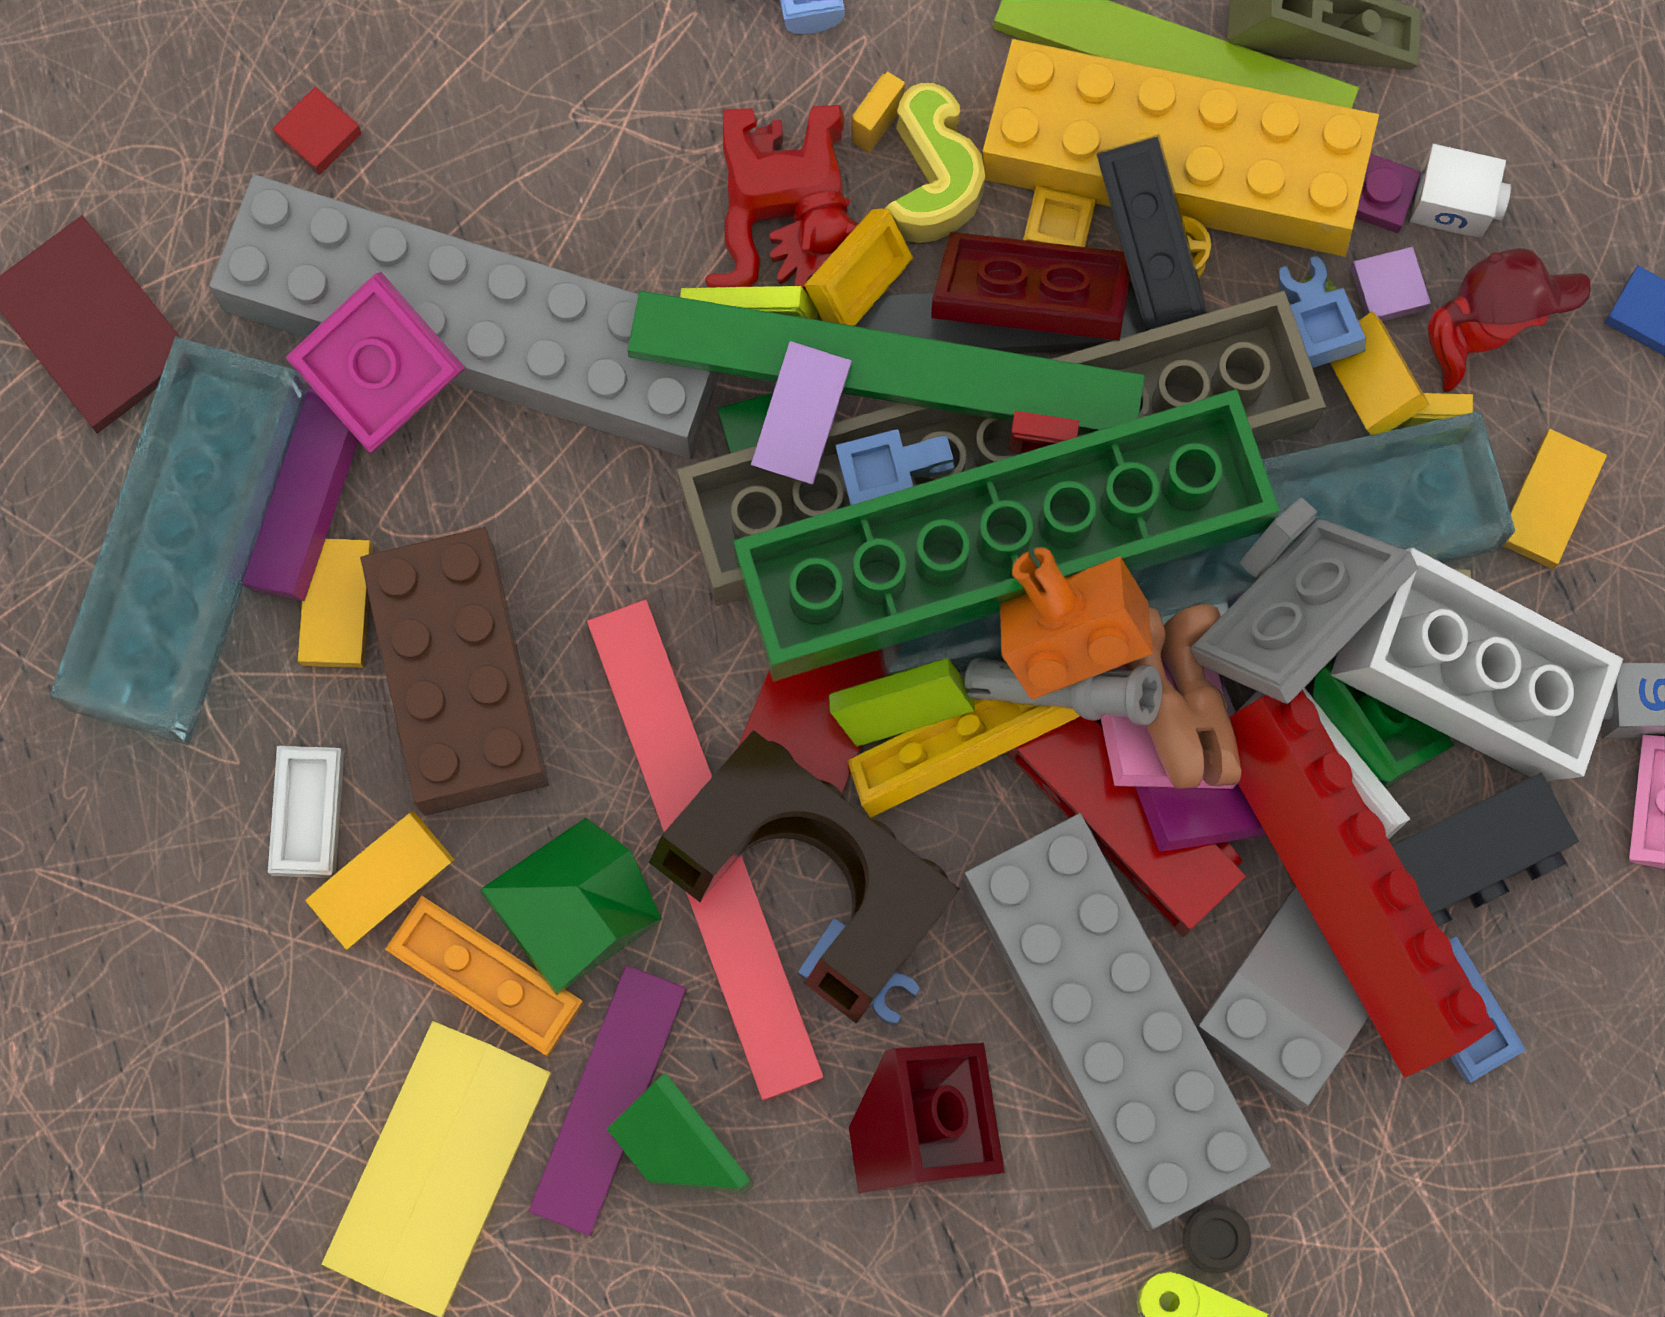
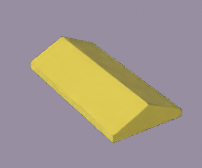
M432 1021L321 1265L380 1293L435 1316L444 1317L552 1073L488 1043Z

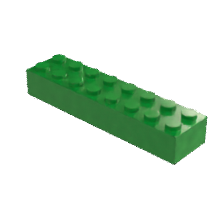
M1235 389L733 541L735 561L774 682L1000 613V603L1026 594L1022 585L1013 576L1012 569L1017 559L1026 552L1030 553L1031 558L1039 568L1041 564L1034 554L1035 548L1050 550L1055 563L1065 578L1119 556L1131 573L1263 533L1276 519L1280 509L1238 390Z

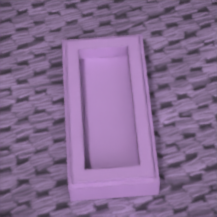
M792 341L789 342L752 459V466L814 485L852 360Z

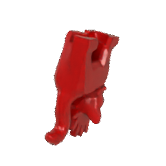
M812 106L801 150L774 151V149L783 143L782 120H772V123L769 125L758 127L754 133H750V130L757 127V118L753 108L723 110V153L728 168V212L724 221L725 248L736 263L735 270L731 273H712L707 275L705 283L708 288L752 287L758 280L761 258L752 239L753 224L777 218L793 217L796 222L769 233L771 243L778 245L770 252V257L773 262L785 260L777 273L779 284L786 283L796 273L794 286H801L806 290L804 284L859 224L847 215V206L850 204V200L844 198L841 169L834 152V144L841 140L842 131L844 130V114L841 106Z

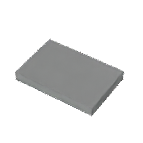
M1318 517L1204 633L1190 650L1198 665L1289 704L1414 574L1418 566L1411 552Z

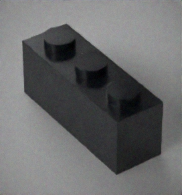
M1541 772L1393 844L1392 847L1405 870L1416 881L1421 898L1437 926L1440 927L1453 920L1447 909L1468 898L1475 909L1510 892L1505 880L1526 870L1533 881L1567 864L1562 852L1578 843L1579 840Z

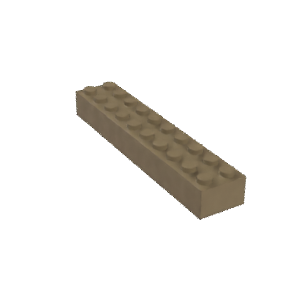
M1285 290L1124 337L1120 341L1114 340L1053 358V360L1145 375L1138 419L1237 389L1257 445L1314 429L1326 407ZM903 403L835 422L832 425L814 485L752 466L751 463L757 446L677 469L680 490L716 606L747 597L735 561L734 540L850 506L835 445L896 429L899 430L903 447L947 435L954 459V471L933 477H912L913 486L1019 455L1008 450L1012 422ZM1078 433L1077 437L1082 436V435H1085V434Z

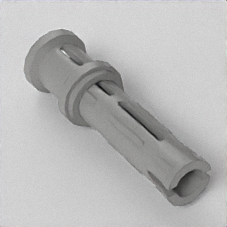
M974 658L969 663L965 674V688L970 689L967 694L973 700H999L1030 705L1066 707L1074 709L1077 714L1088 720H1099L1104 715L1129 717L1130 721L1136 725H1150L1155 720L1162 701L1160 674L1154 666L1139 665L1133 671L1111 669L1033 700L1030 699L1006 662Z

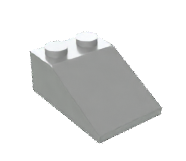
M1295 886L1195 1026L1206 1046L1295 1111L1309 1106L1352 1044L1369 1015Z

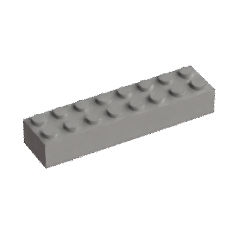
M252 175L209 285L210 290L224 312L307 337L375 273L382 272L465 366L466 369L451 382L452 384L691 459L720 373L629 358L627 350L638 294L259 175Z

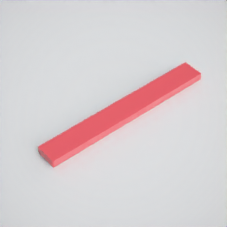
M647 599L587 620L661 826L665 832L708 783L712 775ZM740 855L701 902L697 901L687 892L686 894L761 1099L764 1102L823 1080L824 1076L742 855Z

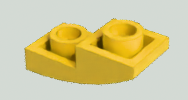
M413 810L345 865L305 901L347 950L401 904L415 895L455 859Z

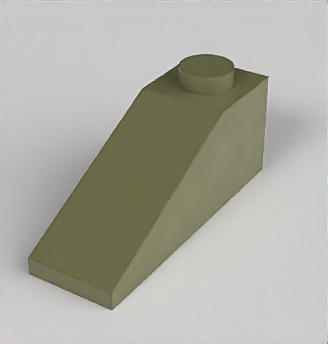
M1230 0L1227 41L1276 57L1411 70L1419 66L1421 9L1396 0Z

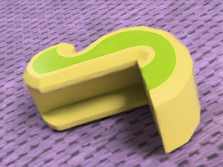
M919 83L911 86L900 100L897 109L899 120L896 130L929 184H925L891 202L885 209H889L904 240L925 243L949 236V233L956 232L975 216L983 195L985 171L980 151L969 138L957 133L960 105L954 96L943 86L934 83Z

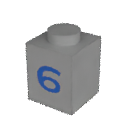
M1665 663L1621 664L1602 721L1603 738H1642L1643 734L1665 736Z

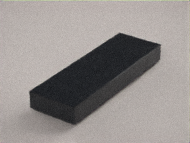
M1160 134L1098 151L1096 155L1145 331L1208 313Z

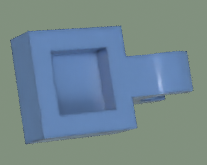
M896 429L835 445L850 505L913 487L912 477H933L954 471V459L947 435L903 447L899 430Z

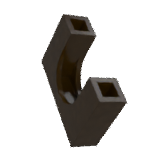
M753 730L662 834L649 863L693 898L701 902L738 857L747 849L760 842L771 839H793L808 843L826 853L839 866L850 887L852 897L851 918L849 923L821 956L804 984L857 1024L937 922L960 888L948 880L946 873L941 867L930 860L921 859L900 843L891 829L885 824L869 819L849 804L837 787L827 781L818 780L797 764L786 748L777 742L767 741Z

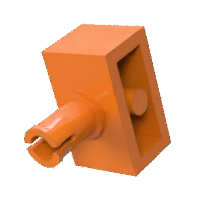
M1046 548L1034 549V554L1041 564L1039 568L1029 552L1024 553L1017 559L1013 565L1012 573L1016 581L1022 585L1026 594L1000 603L1002 657L1031 700L1153 654L1148 601L1120 556L1066 578L1055 563L1052 553Z

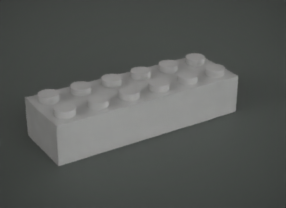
M1081 813L964 873L962 886L1145 1232L1155 1229L1271 1167Z

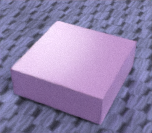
M1413 247L1353 262L1350 268L1365 316L1374 311L1383 322L1427 311L1431 304Z

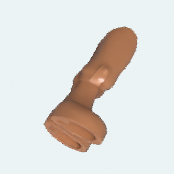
M1210 604L1195 605L1178 612L1163 624L1160 612L1155 608L1149 607L1153 654L1124 664V666L1131 671L1139 665L1154 666L1160 674L1162 700L1159 712L1155 720L1150 725H1146L1165 772L1176 789L1196 788L1200 785L1202 779L1210 786L1234 785L1240 781L1241 765L1236 737L1227 713V703L1221 691L1212 685L1209 680H1206L1204 667L1198 665L1190 650L1221 617L1217 607ZM1162 661L1168 667L1178 691L1167 681Z

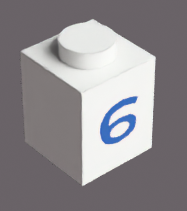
M1432 144L1421 166L1420 171L1422 173L1417 184L1409 223L1482 239L1493 219L1502 221L1508 206L1511 184L1502 182L1506 160Z

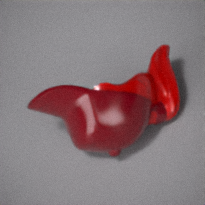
M1525 248L1494 252L1475 264L1465 275L1457 298L1438 308L1429 319L1428 337L1433 354L1441 367L1443 391H1452L1462 381L1466 371L1465 366L1468 354L1497 349L1509 342L1523 329L1542 326L1546 323L1550 314L1569 312L1583 306L1589 299L1591 291L1589 277L1583 273L1550 275L1541 258L1532 250Z

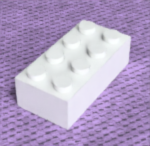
M1414 548L1405 549L1411 552L1418 569L1342 647L1337 654L1331 676L1529 777H1533L1541 772L1546 781L1584 777L1623 658Z

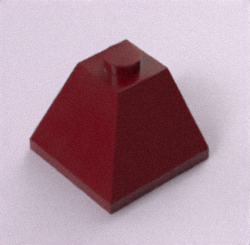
M984 1043L905 1047L885 1050L848 1127L858 1194L906 1189L1005 1173Z

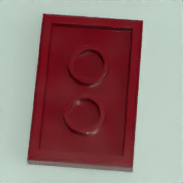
M83 215L0 275L1 314L96 433H99L197 359L192 350Z
M952 232L949 233L932 298L931 318L1120 341L1131 277L1123 251Z

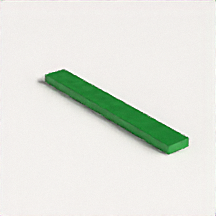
M640 290L627 350L629 358L777 382L789 342L792 341L852 360L843 394L1013 422L1015 411L1080 420L1078 433L1089 434L1138 419L1145 379L1143 374Z

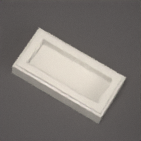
M277 746L268 873L271 876L331 878L336 874L344 751L341 748Z

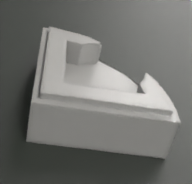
M1300 497L1272 522L1241 559L1239 564L1255 578L1258 575L1261 576L1278 559L1290 543L1314 522L1318 511Z

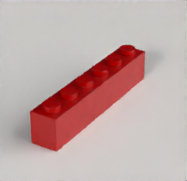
M1303 689L1289 704L1265 695L1231 715L1229 718L1236 737L1241 765V778L1238 785L1403 1077L1406 1078L1463 1051L1495 1030L1496 1027L1487 1013L1482 997L1473 989L1453 954L1449 939L1439 929L1421 898L1416 881L1405 870L1386 837L1385 828L1381 820L1369 810L1352 782L1353 776L1349 764L1337 752L1320 721L1316 706L1305 695Z

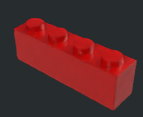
M1080 716L1006 752L1009 758L1068 819L1079 813L1082 814L1103 855L1182 937H1185L1245 879L1246 875L1238 868L1242 864V859L1228 842L1159 852L1135 786H1114L1101 719L1088 720Z

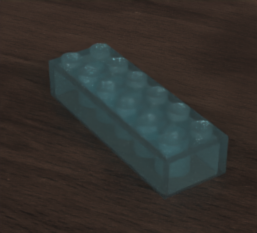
M179 337L174 338L50 696L65 709L115 725L190 745L244 586L242 581L307 394V389L296 370Z

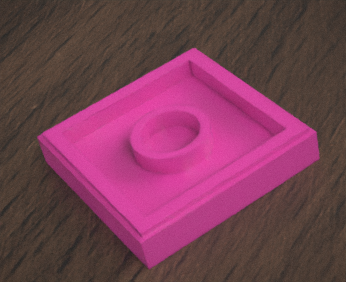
M382 272L375 273L285 357L369 453L376 451L466 369Z

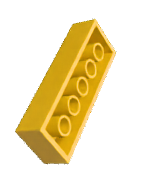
M1012 39L982 151L985 180L1035 191L1036 185L1096 199L1095 204L1111 207L1096 155L1098 151L1160 134L1181 215L1192 217L1207 228L1346 257L1379 114Z

